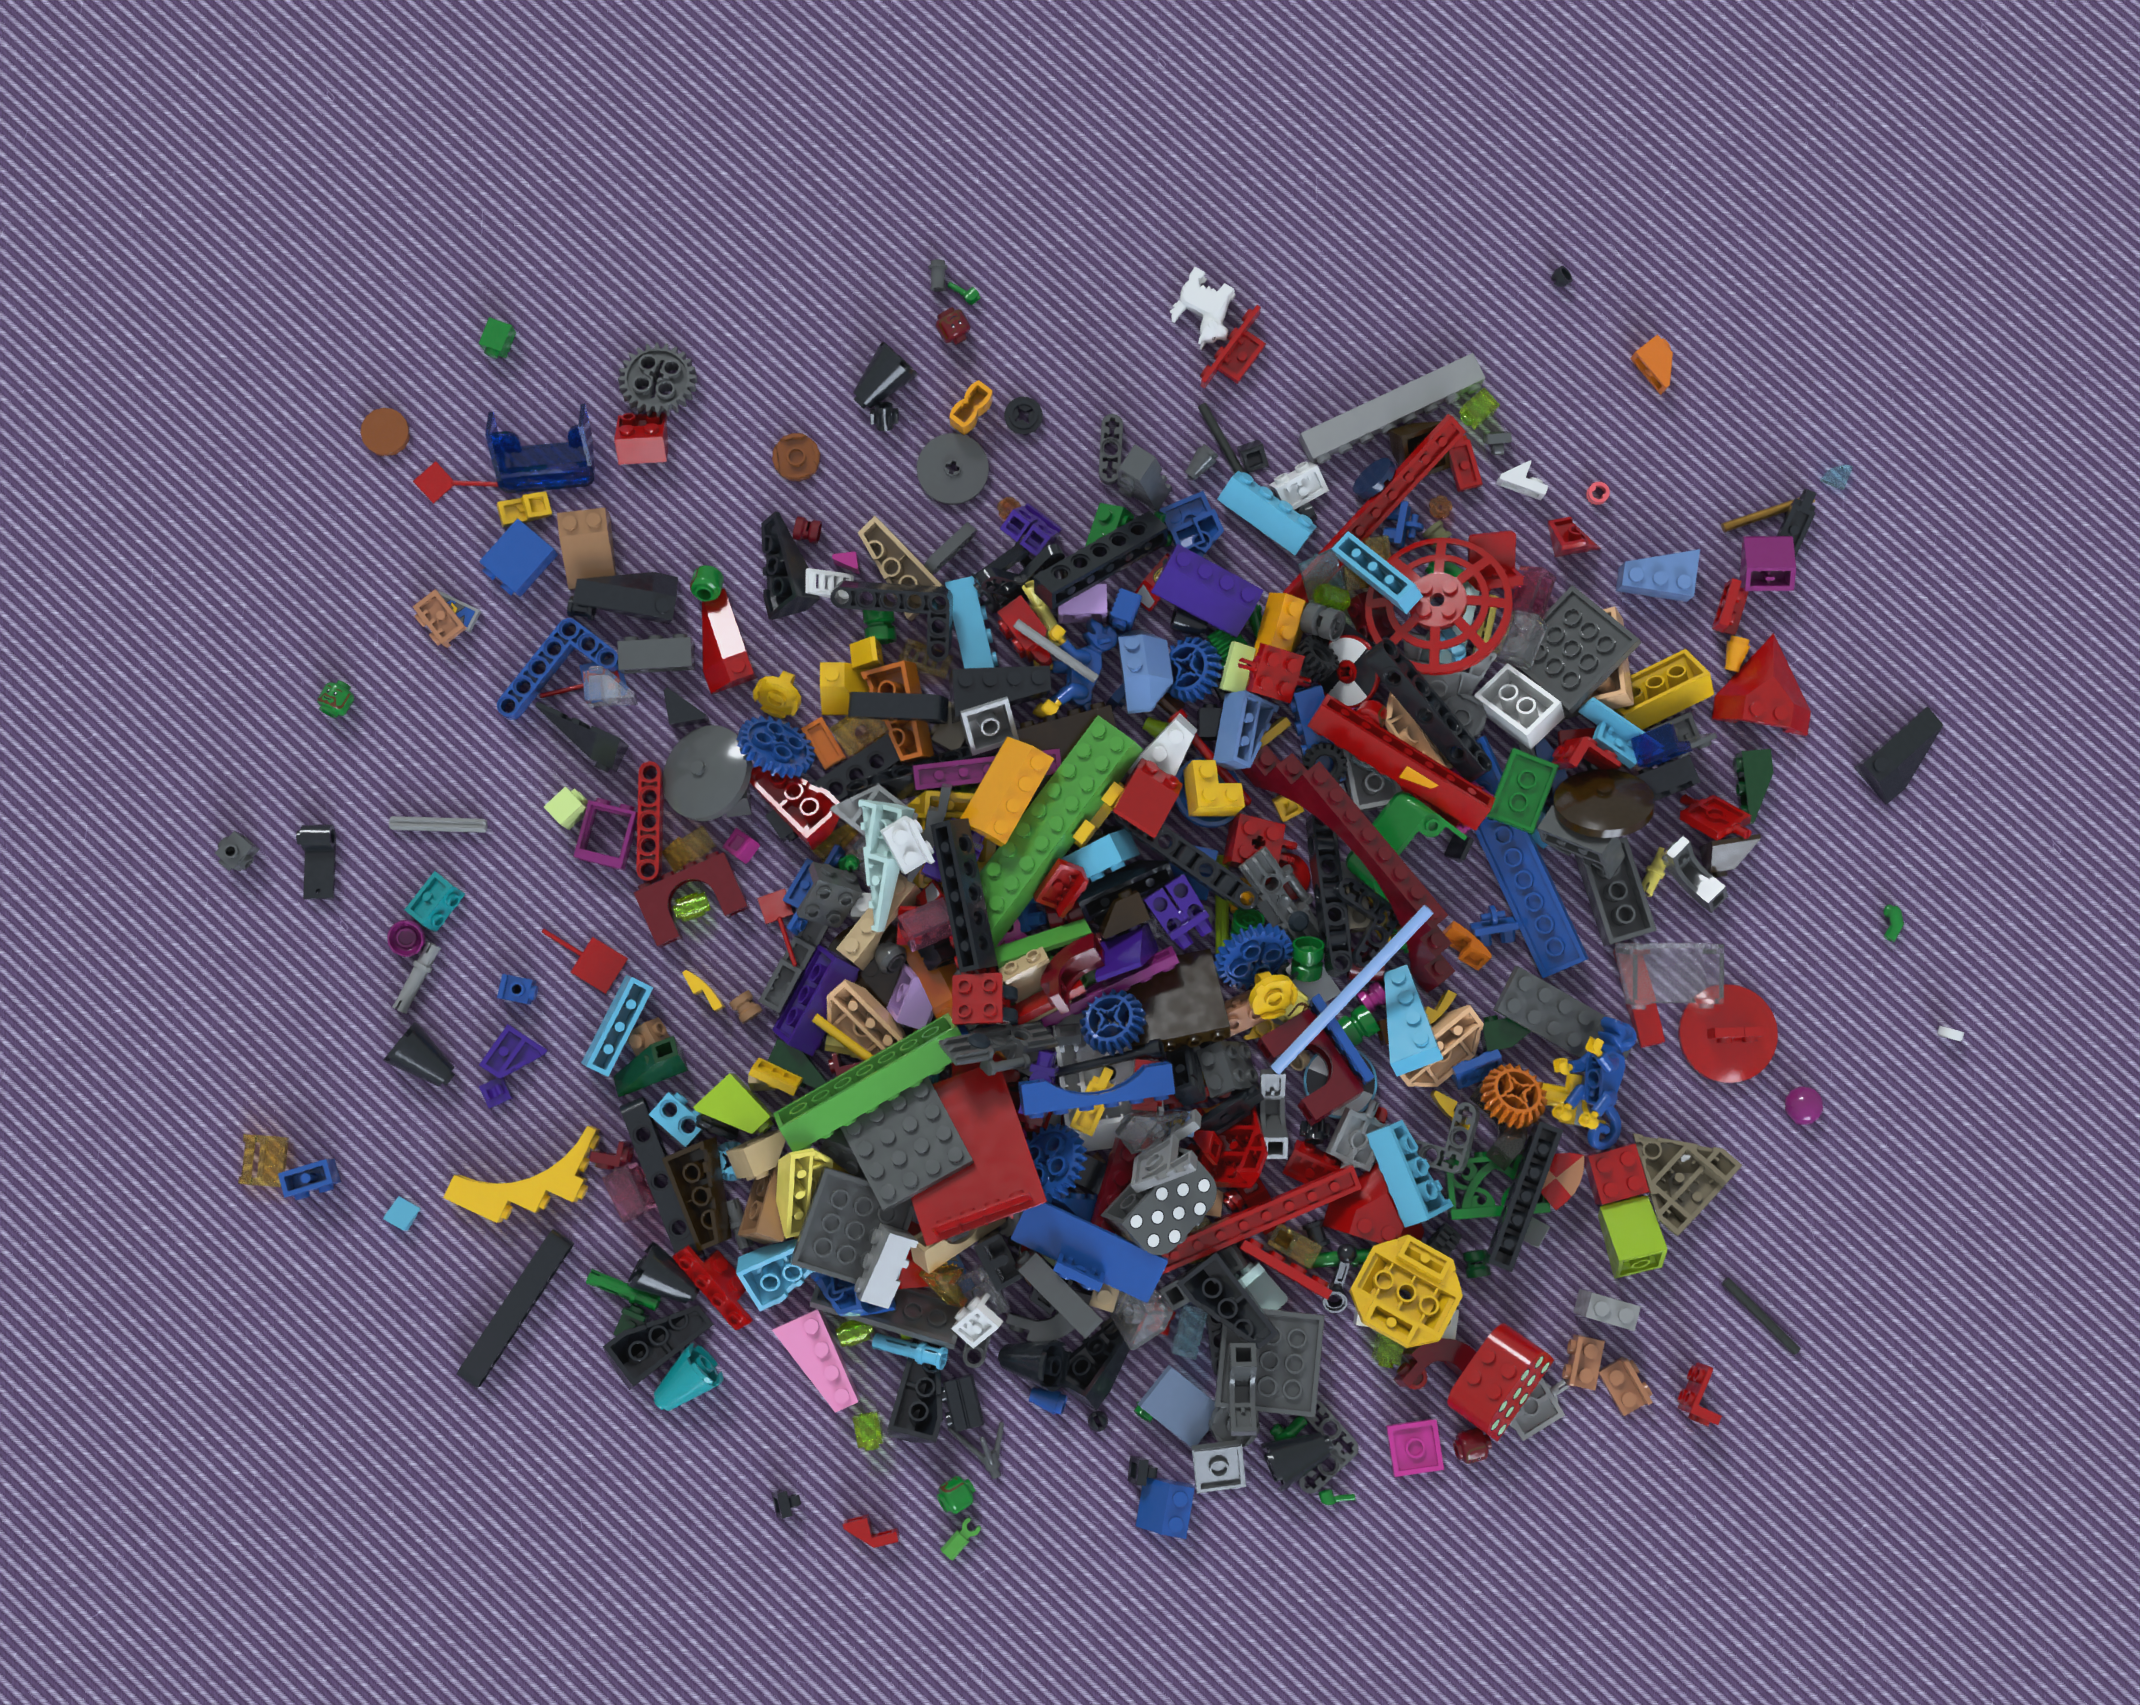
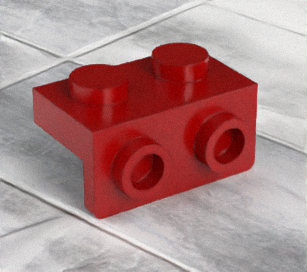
M1058 858L1033 897L1035 902L1056 909L1058 916L1064 918L1072 910L1080 894L1086 890L1089 880L1083 867Z

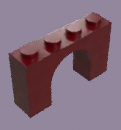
M719 851L708 854L705 856V861L698 864L697 861L690 862L683 866V871L676 874L674 871L668 872L660 877V881L653 884L652 881L643 883L638 886V891L633 892L657 947H664L683 938L672 914L671 902L675 892L686 883L698 881L708 884L713 889L727 918L750 908L728 856L724 852L720 854Z
M1309 1008L1260 1037L1256 1045L1269 1065L1274 1063L1318 1017L1315 1013L1312 1014ZM1324 1030L1304 1049L1320 1056L1328 1072L1326 1084L1303 1098L1297 1105L1310 1126L1357 1099L1364 1091L1361 1079L1352 1073L1348 1060L1343 1054H1339L1335 1048L1333 1038L1330 1034H1326Z

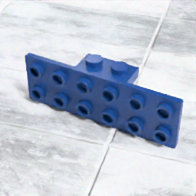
M1048 1202L1024 1210L1011 1236V1240L1056 1260L1053 1271L1057 1272L1064 1279H1072L1080 1283L1083 1288L1098 1292L1103 1283L1146 1303L1149 1302L1168 1264L1167 1258L1148 1253L1135 1243Z

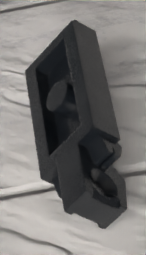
M1804 489L1800 498H1795L1791 503L1777 536L1793 537L1795 557L1816 513L1814 512L1815 506L1812 503L1817 493L1809 489Z
M1253 1085L1249 1089L1238 1092L1201 1117V1127L1204 1131H1214L1218 1136L1252 1114L1251 1110L1254 1106L1264 1100L1261 1091L1256 1085Z

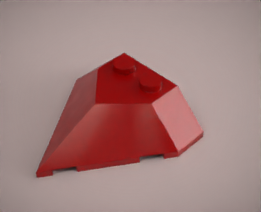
M1774 633L1739 669V672H1736L1728 683L1714 696L1711 720L1734 724L1738 721H1746L1783 728L1782 732L1807 736L1811 711Z
M1256 1106L1251 1110V1115L1218 1135L1223 1145L1217 1165L1211 1164L1197 1144L1193 1145L1191 1143L1186 1148L1187 1150H1192L1198 1157V1161L1215 1180L1216 1187L1252 1188L1262 1172L1268 1151Z
M1378 1162L1372 1165L1370 1172L1365 1171L1358 1177L1362 1189L1328 1203L1323 1220L1324 1223L1322 1224V1226L1379 1244L1405 1235H1410L1421 1241L1424 1233L1422 1223L1404 1227L1394 1200L1388 1191L1384 1176L1379 1169Z

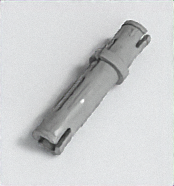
M429 941L426 942L418 960L413 962L414 967L392 1006L394 1009L407 1014L427 973H431V966L441 947Z

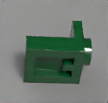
M633 1304L630 1307H623L622 1315L613 1335L617 1336L624 1330L647 1323L649 1315L644 1314L645 1309Z

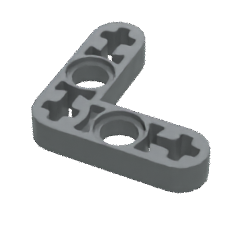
M1463 1102L1457 1106L1445 1148L1414 1139L1420 1150L1418 1155L1423 1159H1426V1153L1429 1149L1436 1150L1437 1158L1434 1162H1428L1430 1167L1453 1174H1459L1465 1170L1480 1118V1111L1477 1106L1468 1102ZM1469 1109L1472 1112V1117H1467L1466 1119L1462 1113ZM1459 1123L1468 1125L1470 1127L1469 1129L1459 1126ZM1460 1131H1464L1467 1136L1466 1142L1462 1145H1458L1455 1141V1136ZM1444 1157L1451 1159L1456 1157L1459 1165H1454L1453 1167L1452 1164L1443 1162Z
M1318 1399L1316 1403L1319 1405L1317 1411L1322 1416L1326 1412L1328 1416L1321 1419L1318 1425L1315 1424L1319 1420L1316 1416L1304 1417L1318 1433H1322L1323 1437L1326 1436L1323 1432V1425L1328 1421L1334 1422L1337 1430L1333 1435H1328L1331 1443L1343 1431L1345 1435L1341 1436V1438L1346 1443L1352 1442L1353 1444L1350 1446L1352 1449L1350 1453L1347 1451L1342 1453V1445L1338 1441L1335 1444L1332 1443L1333 1450H1330V1457L1334 1459L1335 1467L1331 1471H1325L1322 1469L1321 1464H1319L1317 1468L1325 1477L1321 1479L1318 1475L1314 1479V1487L1310 1485L1305 1487L1306 1481L1304 1478L1307 1475L1310 1478L1316 1474L1315 1470H1311L1298 1480L1301 1489L1309 1494L1315 1493L1356 1456L1359 1449L1356 1440Z

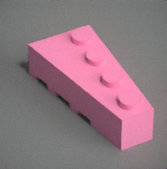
M815 1309L772 1330L835 1413L860 1401V1396L822 1310Z

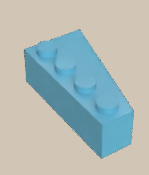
M1123 829L1094 841L1063 857L1062 860L1083 867L1088 880L1091 879L1094 882L1104 877L1105 871L1111 869L1114 872L1126 866L1124 862L1140 855V852L1132 836Z
M1406 964L1385 972L1384 982L1390 1065L1398 1077L1443 1059L1408 965Z
M1403 1120L1366 1134L1369 1145L1379 1164V1169L1387 1183L1388 1191L1394 1200L1398 1215L1405 1228L1427 1221L1454 1206L1450 1199L1445 1200L1441 1190L1443 1187L1439 1180L1434 1181L1428 1171L1430 1165L1427 1160L1418 1155V1145Z

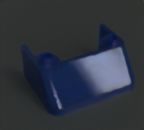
M586 404L580 405L579 423L569 429L568 442L521 446L519 437L513 432H498L494 413L488 412L485 436L497 483L502 491L506 493L586 487L593 483L595 478L593 439Z

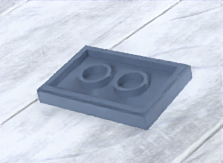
M1170 1365L1166 1367L1138 1403L1143 1410L1190 1447L1198 1445L1209 1431V1420L1215 1409L1214 1400Z

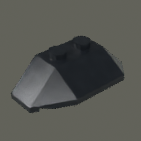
M1138 860L1092 882L1078 899V903L1087 923L1101 925L1112 901L1118 898V893L1131 888L1132 891L1137 890L1143 900L1159 888H1163L1165 884L1175 877L1167 860Z

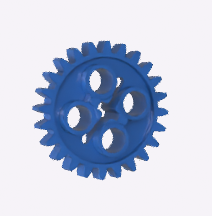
M760 716L759 719L752 717L751 721L746 720L745 724H742L736 739L739 741L737 746L742 748L740 753L747 755L746 760H753L754 767L761 766L762 772L769 770L772 776L775 773H779L781 778H784L785 774L791 779L794 774L800 777L802 773L806 774L808 769L810 770L815 757L813 753L815 748L809 746L811 740L804 739L806 734H799L797 732L799 728L795 727L792 729L789 722L782 724L780 718L776 722L771 716L767 720L763 716Z
M1259 923L1257 928L1249 925L1247 931L1240 928V934L1232 933L1231 940H1224L1225 946L1218 947L1220 953L1215 954L1217 961L1214 962V965L1223 983L1227 982L1229 987L1236 985L1237 989L1241 988L1244 984L1246 989H1249L1251 984L1255 985V974L1269 971L1271 975H1274L1278 972L1280 966L1288 962L1287 959L1292 958L1291 952L1294 949L1284 929L1280 930L1278 925L1272 927L1271 923H1268L1263 928L1262 923Z
M1059 1123L1056 1126L1049 1124L1047 1130L1041 1126L1040 1134L1032 1132L1033 1139L1031 1141L1026 1139L1046 1200L1050 1204L1053 1198L1059 1201L1061 1193L1069 1195V1186L1076 1188L1074 1180H1081L1082 1177L1078 1173L1086 1169L1081 1165L1082 1162L1087 1160V1157L1082 1155L1087 1151V1148L1082 1146L1084 1140L1079 1137V1133L1067 1125L1062 1126Z

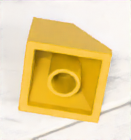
M820 662L822 715H848L849 692H869L870 690L866 680L863 679L860 673L870 669L852 668L851 663Z

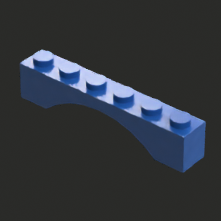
M1168 1061L1143 1064L1123 1082L1111 1088L1095 1092L1066 1090L1051 1084L1045 1079L1018 1082L1021 1110L1024 1115H1029V1118L1044 1117L1045 1112L1054 1111V1115L1067 1114L1069 1109L1079 1108V1111H1090L1094 1109V1105L1104 1104V1108L1117 1107L1119 1102L1129 1101V1104H1139L1144 1102V1098L1151 1097L1154 1098V1101L1169 1099L1168 1095L1175 1094L1172 1064Z

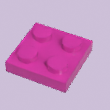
M1435 1418L1386 1425L1394 1477L1444 1470L1437 1420Z

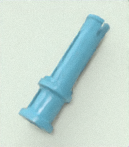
M876 1333L872 1340L873 1349L913 1358L917 1364L927 1363L942 1370L947 1362L948 1349L946 1347H932L927 1342L916 1344Z

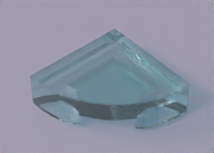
M1841 465L1833 467L1822 476L1820 481L1843 490L1853 466Z

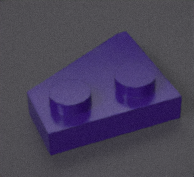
M507 1024L479 1066L501 1080L546 1055L548 1050Z

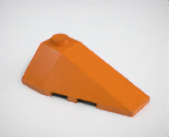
M900 945L906 949V960L919 977L932 1005L936 1019L946 1013L952 1018V977L957 972V966L953 963L928 971L923 962L924 958H921L916 949L917 945Z

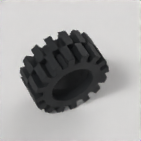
M1310 635L1294 649L1293 653L1305 656L1301 671H1305L1307 677L1312 676V680L1316 681L1318 679L1319 682H1322L1339 667L1338 656L1333 654V649L1328 648V643L1324 644L1321 638L1317 640L1316 636L1311 637Z
M1324 742L1313 744L1310 749L1307 748L1305 756H1302L1303 766L1309 770L1315 765L1319 757L1329 756L1333 761V768L1329 773L1339 784V780L1345 777L1344 772L1348 768L1346 766L1347 758L1344 756L1343 751L1331 743Z
M1445 1222L1426 1241V1245L1449 1257L1460 1242L1459 1240L1462 1238V1235Z

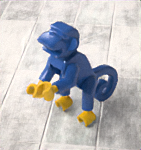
M1090 618L1086 622L1088 631L1082 634V638L1087 643V646L1076 649L1069 640L1065 641L1062 638L1066 630L1060 625L1053 626L1049 632V638L1059 643V648L1100 675L1102 669L1101 655L1103 652L1111 650L1116 646L1118 642L1116 631L1110 625L1104 627L1103 623ZM1033 660L1034 666H1039V664H1037V662ZM1052 661L1050 665L1051 673L1067 674L1066 686L1058 690L1044 704L1040 702L1033 710V714L1039 718L1055 714L1059 706H1064L1067 702L1074 707H1082L1084 711L1090 710L1092 689L1096 681L1092 683L1064 662Z
M1603 1017L1600 1021L1603 1032L1598 1031L1600 1039L1589 1037L1585 1046L1588 1052L1578 1060L1568 1061L1566 1058L1553 1060L1554 1072H1561L1563 1075L1585 1072V1083L1576 1085L1564 1101L1565 1105H1556L1552 1109V1115L1557 1119L1569 1121L1572 1117L1570 1110L1575 1109L1581 1100H1586L1589 1105L1593 1106L1591 1108L1592 1113H1582L1578 1122L1583 1127L1590 1128L1587 1133L1588 1143L1592 1148L1598 1150L1609 1149L1617 1142L1620 1136L1621 1119L1614 1105L1617 1102V1092L1625 1071L1623 1052L1631 1049L1636 1044L1637 1039L1636 1031L1630 1024L1613 1018ZM1605 1113L1609 1119L1610 1128L1606 1124L1599 1123L1597 1117H1601ZM1600 1133L1607 1134L1604 1139L1599 1140Z

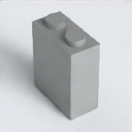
M1579 1289L1573 1313L1635 1331L1641 1306Z

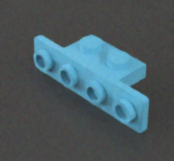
M1592 697L1579 708L1578 712L1597 725L1592 738L1598 743L1597 746L1602 750L1606 749L1615 753L1618 756L1617 760L1631 769L1637 764L1639 755L1657 764L1670 754L1668 747L1596 698Z

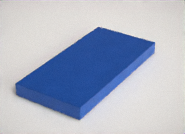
M1320 994L1314 996L1309 1003V1007L1317 1016L1327 1007ZM1334 1017L1324 1029L1333 1038L1339 1052L1348 1060L1349 1067L1354 1075L1356 1074L1361 1079L1363 1086H1365L1374 1079V1075Z

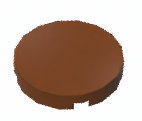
M391 408L373 410L365 417L361 424L360 434L363 443L371 452L379 456L398 454L406 447L410 438L407 420L401 413Z
M791 433L783 436L775 445L772 460L776 471L783 478L789 481L800 482L809 479L816 473L820 465L821 455L817 444L811 438L802 433Z

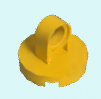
M782 671L779 677L765 676L761 678L753 690L754 701L756 702L758 699L759 703L762 704L760 709L773 717L783 719L786 715L794 716L801 705V696L793 686L795 675L786 671Z
M1269 971L1255 974V987L1250 992L1248 999L1252 1011L1265 1020L1283 1016L1286 1013L1284 1009L1290 1004L1293 1006L1296 1003L1298 997L1297 987L1288 976L1282 974L1271 975Z

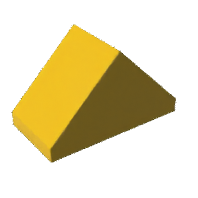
M875 636L849 644L852 668L874 669L884 666L882 646Z

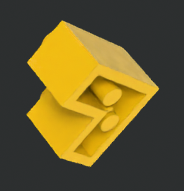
M1192 760L1183 770L1189 817L1235 816L1245 807L1242 783H1219L1216 760Z

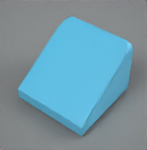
M398 1196L383 1219L406 1231L409 1230L421 1208Z

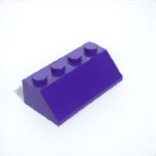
M1177 544L1169 555L1151 593L1237 638L1253 613L1264 590Z
M818 944L772 1031L787 1045L813 1056L822 1044L825 1031L814 1024L812 1019L818 1013L827 1020V995L845 979L855 983L859 968L847 959Z

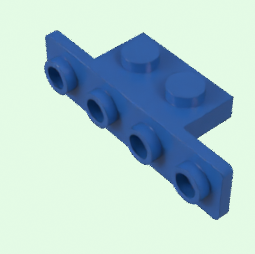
M835 844L824 863L834 868H839L838 862L841 858L845 857L846 852L841 846ZM808 858L783 898L785 903L798 909L813 885L809 872V867L813 861ZM796 910L787 926V930L797 936L799 932L805 929L808 920L799 918Z

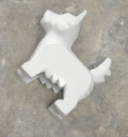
M1194 267L1189 275V280L1182 287L1179 301L1173 305L1174 308L1170 310V313L1172 314L1173 323L1176 322L1186 309L1203 318L1198 341L1202 350L1206 343L1213 344L1217 340H1227L1229 330L1223 325V320L1229 303L1235 298L1236 294L1234 293V288L1225 283L1217 292L1214 288L1211 289L1210 286L1207 288L1204 285L1201 286V284L1207 281V278L1204 277L1205 272Z

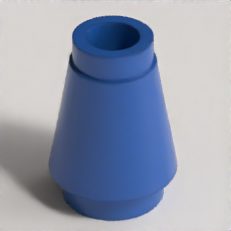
M1033 1387L1029 1402L1053 1415L1056 1413L1062 1415L1068 1396L1062 1394V1391L1056 1390L1052 1392Z

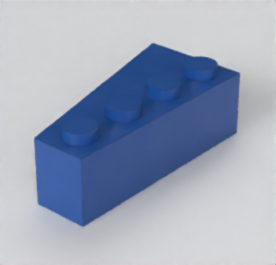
M1310 683L1309 688H1295L1292 701L1288 703L1290 711L1294 716L1296 734L1300 737L1302 743L1300 746L1302 756H1305V751L1307 748L1310 749L1313 744L1324 742L1335 745L1332 741L1316 734L1308 727L1312 716L1325 698L1322 686L1316 683ZM1321 756L1316 760L1315 764L1320 761L1328 772L1332 770L1333 761L1329 756ZM1346 777L1341 778L1339 781L1346 780Z

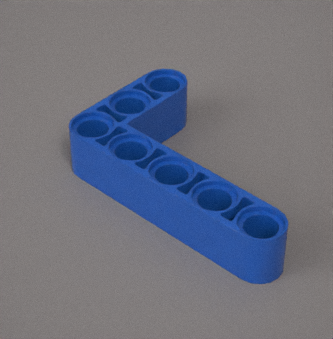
M572 618L563 619L501 695L497 702V709L500 714L509 720L518 719L574 649L578 650L604 671L611 673L618 670L617 652ZM570 626H576L575 634L566 636V629ZM594 640L595 647L590 651H586L584 649L586 642ZM554 645H561L560 653L551 655V648ZM607 655H614L615 657L611 665H604L603 663ZM539 664L546 665V670L542 674L535 673V669ZM524 683H530V690L522 694L520 692L521 686ZM515 702V709L510 713H506V704Z

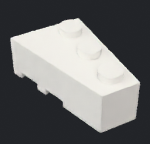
M1179 713L1140 754L1128 770V773L1130 774L1140 759L1144 758L1147 761L1154 762L1165 773L1176 776L1197 729Z

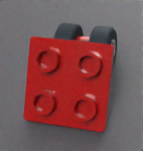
M1002 973L953 975L952 1023L954 1025H1014L1018 1022V1011L1011 1008V1003L1018 1000V989L1013 986L1003 985Z

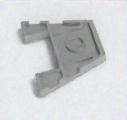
M1409 632L1410 635L1425 640V635ZM1404 640V654L1408 660L1429 664L1427 661L1420 660L1422 648L1415 647ZM1492 652L1481 662L1470 667L1469 671H1460L1448 675H1421L1443 701L1457 694L1472 695L1474 689L1496 659L1497 652Z
M1196 1109L1188 1114L1191 1118L1182 1126L1179 1123L1175 1124L1166 1139L1162 1141L1158 1138L1134 1158L1131 1187L1136 1193L1196 1171L1198 1157L1192 1150L1178 1158L1179 1141L1201 1127L1202 1116Z

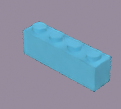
M1237 471L1217 498L1218 501L1293 555H1296L1302 549L1317 527L1308 516L1297 513L1293 510L1291 504L1276 498L1270 489L1258 485L1245 472Z
M1349 531L1332 548L1340 562L1405 614L1423 597L1415 583Z
M970 576L945 582V587L953 595V622L964 668H994L999 666L996 652L990 651L989 643H993L990 628L985 629L983 620H987L988 617L985 605L980 606L978 597L981 596L973 586L975 584L974 578Z
M625 976L581 1062L583 1065L607 1077L609 1076L653 987L631 976Z

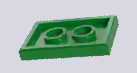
M1512 748L1493 796L1496 799L1486 817L1532 835L1559 765Z

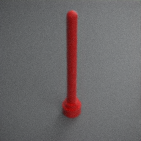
M1180 709L1167 722L1170 724L1179 713L1186 719L1188 715L1183 709ZM1196 733L1192 744L1206 760H1213V752ZM1216 765L1217 774L1225 783H1238L1227 769ZM1243 789L1244 804L1248 806L1252 800Z

